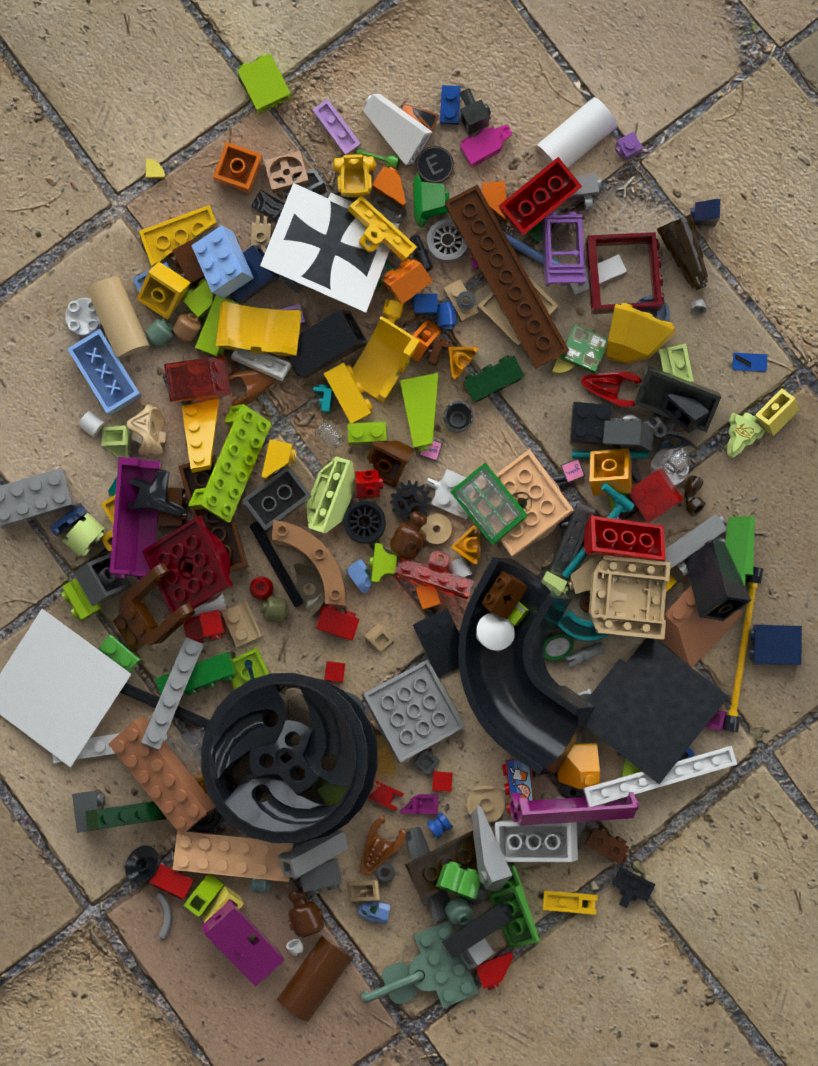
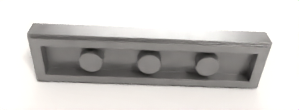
M579 503L574 508L575 511L571 515L548 569V572L563 578L565 577L562 573L576 557L583 542L587 521L590 516L595 514L594 508Z

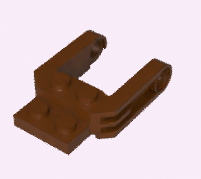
M165 563L150 570L121 597V614L113 622L132 652H137L145 644L163 643L195 614L193 607L190 603H187L175 610L158 626L146 605L141 601L170 572Z

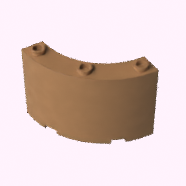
M273 520L272 540H276V545L291 548L303 554L318 569L324 585L325 604L340 609H347V591L344 578L329 550L320 540L306 530L290 523Z

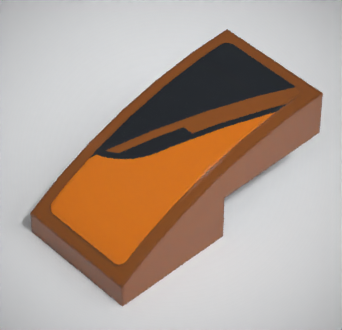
M403 104L402 110L433 132L439 118L438 114L413 105Z

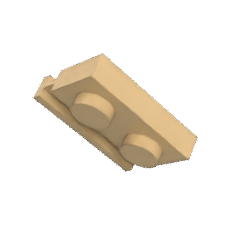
M247 601L221 612L237 648L263 637Z

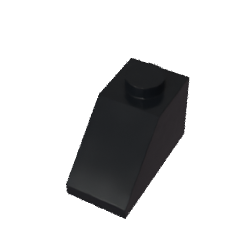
M673 394L667 396L661 408L688 433L702 426L709 414V411L696 399Z

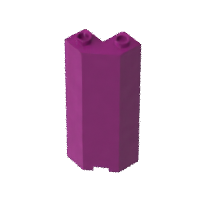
M132 457L118 458L110 573L115 574V578L126 579V576H136L137 580H141L150 571L142 551L156 543L158 512L154 514H140L127 509L128 501L135 502L140 487L130 484L129 481L130 479L141 478L151 483L157 472L162 470V463L160 461L140 460L139 458Z
M629 792L627 797L593 807H588L585 797L527 801V798L520 797V793H512L509 808L512 821L518 822L519 826L631 819L634 818L636 810L639 809L638 799H635L634 792Z

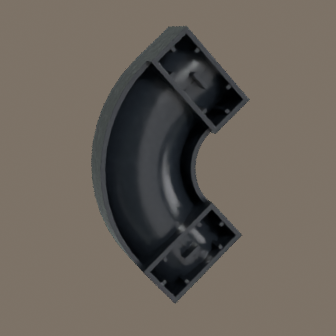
M493 557L476 586L462 619L459 634L458 660L464 692L478 722L499 746L539 775L556 773L559 771L596 707L568 687L560 686L550 676L544 661L546 637L549 632H554L572 598L512 558ZM504 571L520 579L528 587L519 602L529 612L518 626L513 624L515 635L512 643L502 651H495L483 646L477 640L476 633L480 619L486 614L492 613L482 604V601L497 577Z

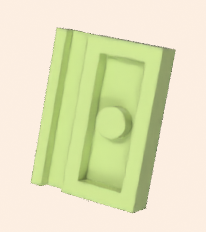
M686 344L659 349L664 372L690 382L694 381Z

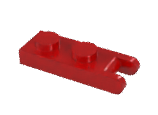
M375 780L377 785L380 783V787L375 789L368 799L396 811L397 807L391 805L395 794L403 797L404 793Z

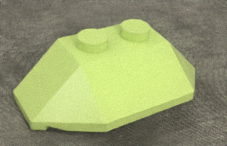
M337 456L319 471L310 494L312 497L308 500L305 507L309 522L308 527L325 534L343 521L356 487L353 462Z

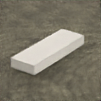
M619 254L598 263L599 285L627 272ZM585 269L586 283L583 286H578V283L569 284L574 295L589 290L588 269Z
M238 349V351H234L232 354V360L280 381H283L291 368V363L268 353H265V355L250 353V350Z

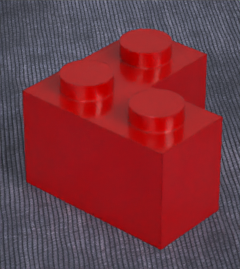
M219 610L191 617L183 624L186 637L201 644L204 643L203 639L219 640L223 638L222 635L226 634L222 613Z

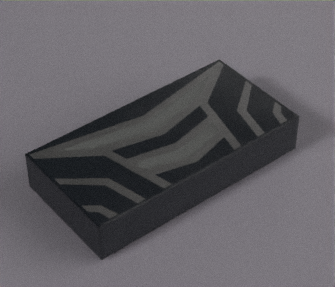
M260 189L251 207L278 222L285 203Z

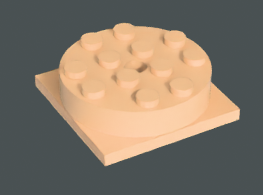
M530 449L496 474L519 504L521 501L527 500V506L524 508V511L528 514L526 519L500 540L512 557H515L533 542L548 536L558 523L575 511L561 493L557 483L548 475ZM486 481L479 489L484 493L491 485ZM475 490L468 496L473 502L480 495ZM495 490L486 496L495 509L503 503V500ZM483 499L475 505L484 518L492 512ZM507 505L498 511L507 524L515 518V515ZM496 515L487 521L496 533L504 527Z

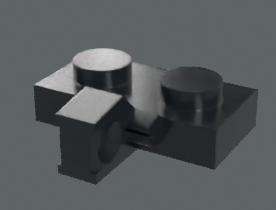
M622 867L619 868L612 882L613 886L621 889L619 894L623 895L619 905L624 908L628 907L631 900L636 901L637 897L648 902L656 885Z

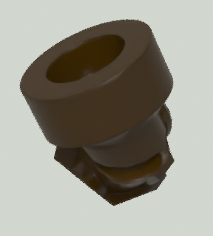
M695 475L690 476L684 486L686 511L691 516L700 513L706 505L700 497L695 498L696 493L703 484V480Z

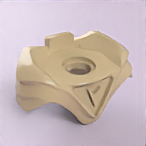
M142 404L143 411L127 421V427L133 431L132 440L141 444L138 451L140 457L162 454L161 445L166 443V432H162L165 425L164 417L157 406L153 407Z

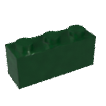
M507 355L498 360V364L494 366L489 364L482 368L483 372L477 375L472 373L465 377L463 386L473 404L524 379V374L515 356L509 357Z

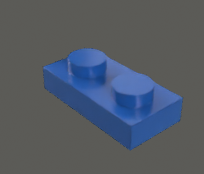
M442 85L440 124L459 125V93L461 86Z

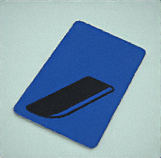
M734 352L732 369L766 372L767 354Z

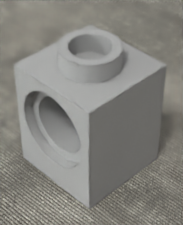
M483 939L459 956L470 970L481 964L494 952L490 944Z

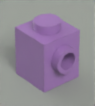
M634 131L617 140L615 145L617 155L620 158L622 157L624 162L641 154L643 149Z

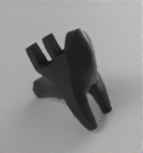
M158 471L151 483L141 478L130 479L129 483L140 487L135 502L128 501L127 509L140 514H154L163 511L177 516L187 512V509L169 501V471Z

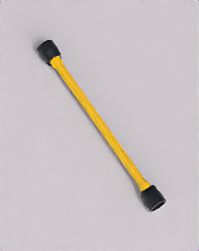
M753 567V575L747 576L746 582H749L748 594L751 601L746 604L747 609L744 617L741 648H739V660L734 680L733 699H731V709L728 715H725L723 730L738 733L740 717H738L737 704H739V692H741L740 687L744 672V660H746L745 653H747L746 648L751 628L755 592L758 584H761L764 570L759 567Z

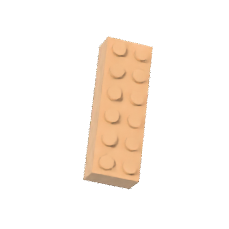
M177 831L173 870L290 882L291 877L283 875L277 855L282 852L288 853L292 851L294 843H270L252 837L187 831L180 835Z

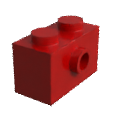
M329 604L326 607L321 606L314 628L353 641L360 620L355 617L356 613L347 610L341 613L337 611L338 607Z

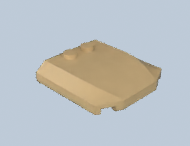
M602 556L592 573L589 615L596 633L664 640L666 620H664L667 582H669L671 562Z

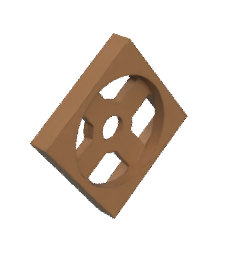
M300 150L264 160L272 193L291 189L293 183L299 186L309 184ZM296 160L300 163V166L290 167L288 161ZM281 164L280 171L271 173L273 165ZM289 170L290 174L284 175L283 172ZM301 173L300 177L293 181L294 175ZM282 179L285 180L286 184L278 183L274 180Z

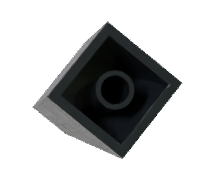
M339 309L299 334L297 355L286 357L292 361L294 365L293 370L297 376L308 378L366 346L368 342L351 311Z
M709 540L705 543L704 547L691 554L685 560L700 618L724 621L751 601L724 542Z

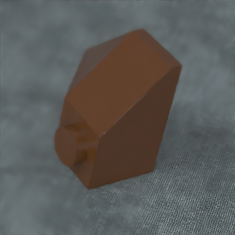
M398 440L374 442L367 459L370 464H373L375 470H378L379 478L383 477V483L395 488L409 463L414 448Z

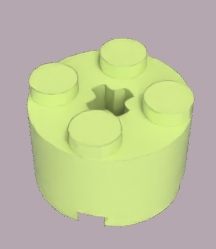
M89 513L84 516L86 519L80 520L66 535L67 538L62 541L79 557L81 555L83 557L87 556L94 548L92 543L100 541L106 533L104 531L105 527Z

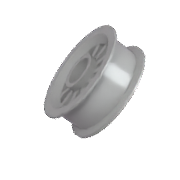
M443 219L436 222L430 228L427 235V247L430 254L442 263H453L460 260L468 249L461 234L456 236L459 231L452 219ZM446 237H450L453 240V243L451 245H445L443 243V239Z

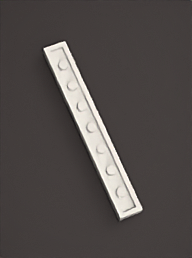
M727 746L677 761L660 784L641 771L583 788L588 807H593L627 797L629 792L638 794L737 765L732 746Z

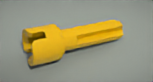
M386 299L382 311L385 319L395 324V321L401 317L404 303L401 304L398 301Z

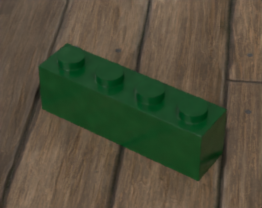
M154 801L85 811L87 830L167 819Z

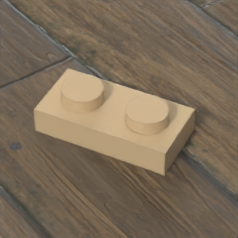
M461 279L444 288L462 322L479 313L475 305L468 311L461 310L457 306V296L461 292L467 291ZM467 297L462 300L465 304L470 302Z

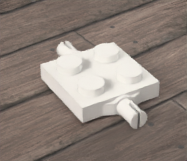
M447 469L444 477L439 482L428 478L427 481L431 483L426 482V485L436 489L432 505L467 520L468 514L450 493L466 477ZM475 482V484H476L478 487H480V486L482 485V484H480V483ZM471 484L463 490L468 498V495L475 491Z

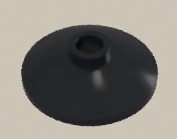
M151 846L136 848L126 861L125 872L127 877L135 883H144L150 880L159 868L160 858L158 852Z

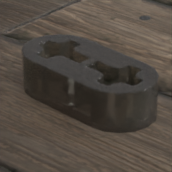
M385 197L376 198L372 204L374 208L393 224L400 225L407 217V211L404 207ZM379 204L383 205L382 209H379ZM396 212L400 213L399 218L395 217Z

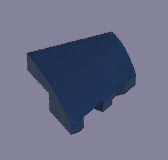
M80 502L52 524L50 529L56 536H59L72 524L76 525L80 520L85 519L84 516L89 512Z

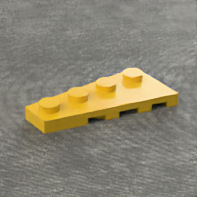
M210 205L142 229L139 231L151 266L154 267L158 262L173 254V249L190 240H194L217 223Z
M219 399L182 406L192 473L211 469L216 423L218 422V408L220 407Z

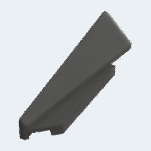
M421 827L406 829L411 860L430 852ZM442 890L421 900L422 904L430 902L434 921L447 918L445 907L450 901L447 891Z

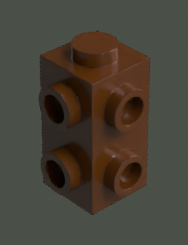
M601 826L598 829L594 827L585 845L619 864L621 861L625 862L630 854L628 851L629 847L625 845L627 841L619 836H616L615 839L609 836L610 831Z

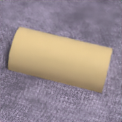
M109 277L87 288L88 294L116 358L143 353L149 349L150 345L120 277Z

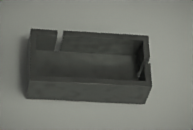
M648 366L642 381L643 386H640L634 400L635 405L672 419L661 409L669 394L696 399L709 411L704 424L697 428L707 433L720 402L721 394Z

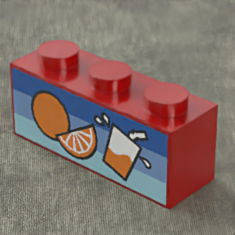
M518 759L505 760L506 764H502L503 776H507L508 783L504 784L505 795H509L510 799L512 793H520L521 798H527V801L534 800L530 768ZM506 803L507 815L511 814L509 803Z

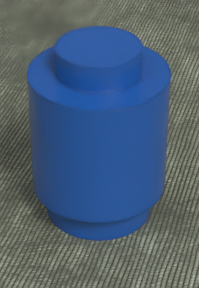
M444 302L438 304V328H442V331L454 330V327L457 326L453 303Z

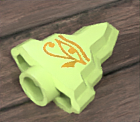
M731 413L728 421L730 424L728 430L730 440L727 444V455L734 458L743 451L745 446L752 445L756 439H761L766 430L757 424L758 421L755 416L749 413H744L743 416Z

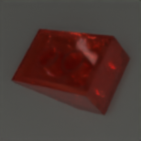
M208 357L164 364L170 402L220 399L231 394L225 357Z

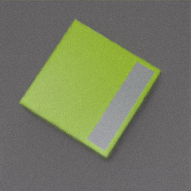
M518 602L508 620L518 626L529 610Z

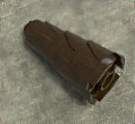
M693 214L657 228V232L661 236L668 252H671L677 267H680L691 288L695 287L697 291L706 287L708 274L698 241L699 235Z

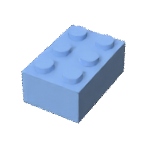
M221 225L191 245L212 293L225 298L254 279L233 231Z

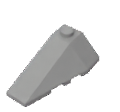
M478 806L471 814L479 879L484 884L486 890L499 891L512 877V873L481 806Z

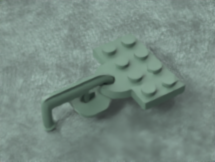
M450 920L414 934L413 937L420 954L412 959L409 966L397 962L386 967L382 972L385 986L371 992H361L360 1000L364 1003H369L389 994L390 999L394 1003L402 1004L413 999L418 989L428 992L435 990L442 1008H445L478 994L479 992L471 972L461 957L458 955L453 959L442 943L447 936L454 932Z

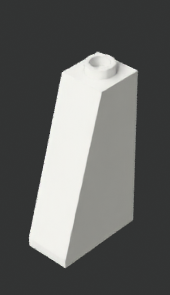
M381 94L370 95L365 101L366 106L363 111L403 163L406 165L414 164L431 136L432 131Z

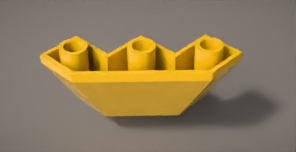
M615 304L608 337L607 358L610 361L626 365L650 359L675 335V326L670 322L652 317L653 315L632 308L630 304Z

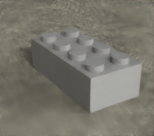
M63 468L0 486V528H6L75 507L66 472Z

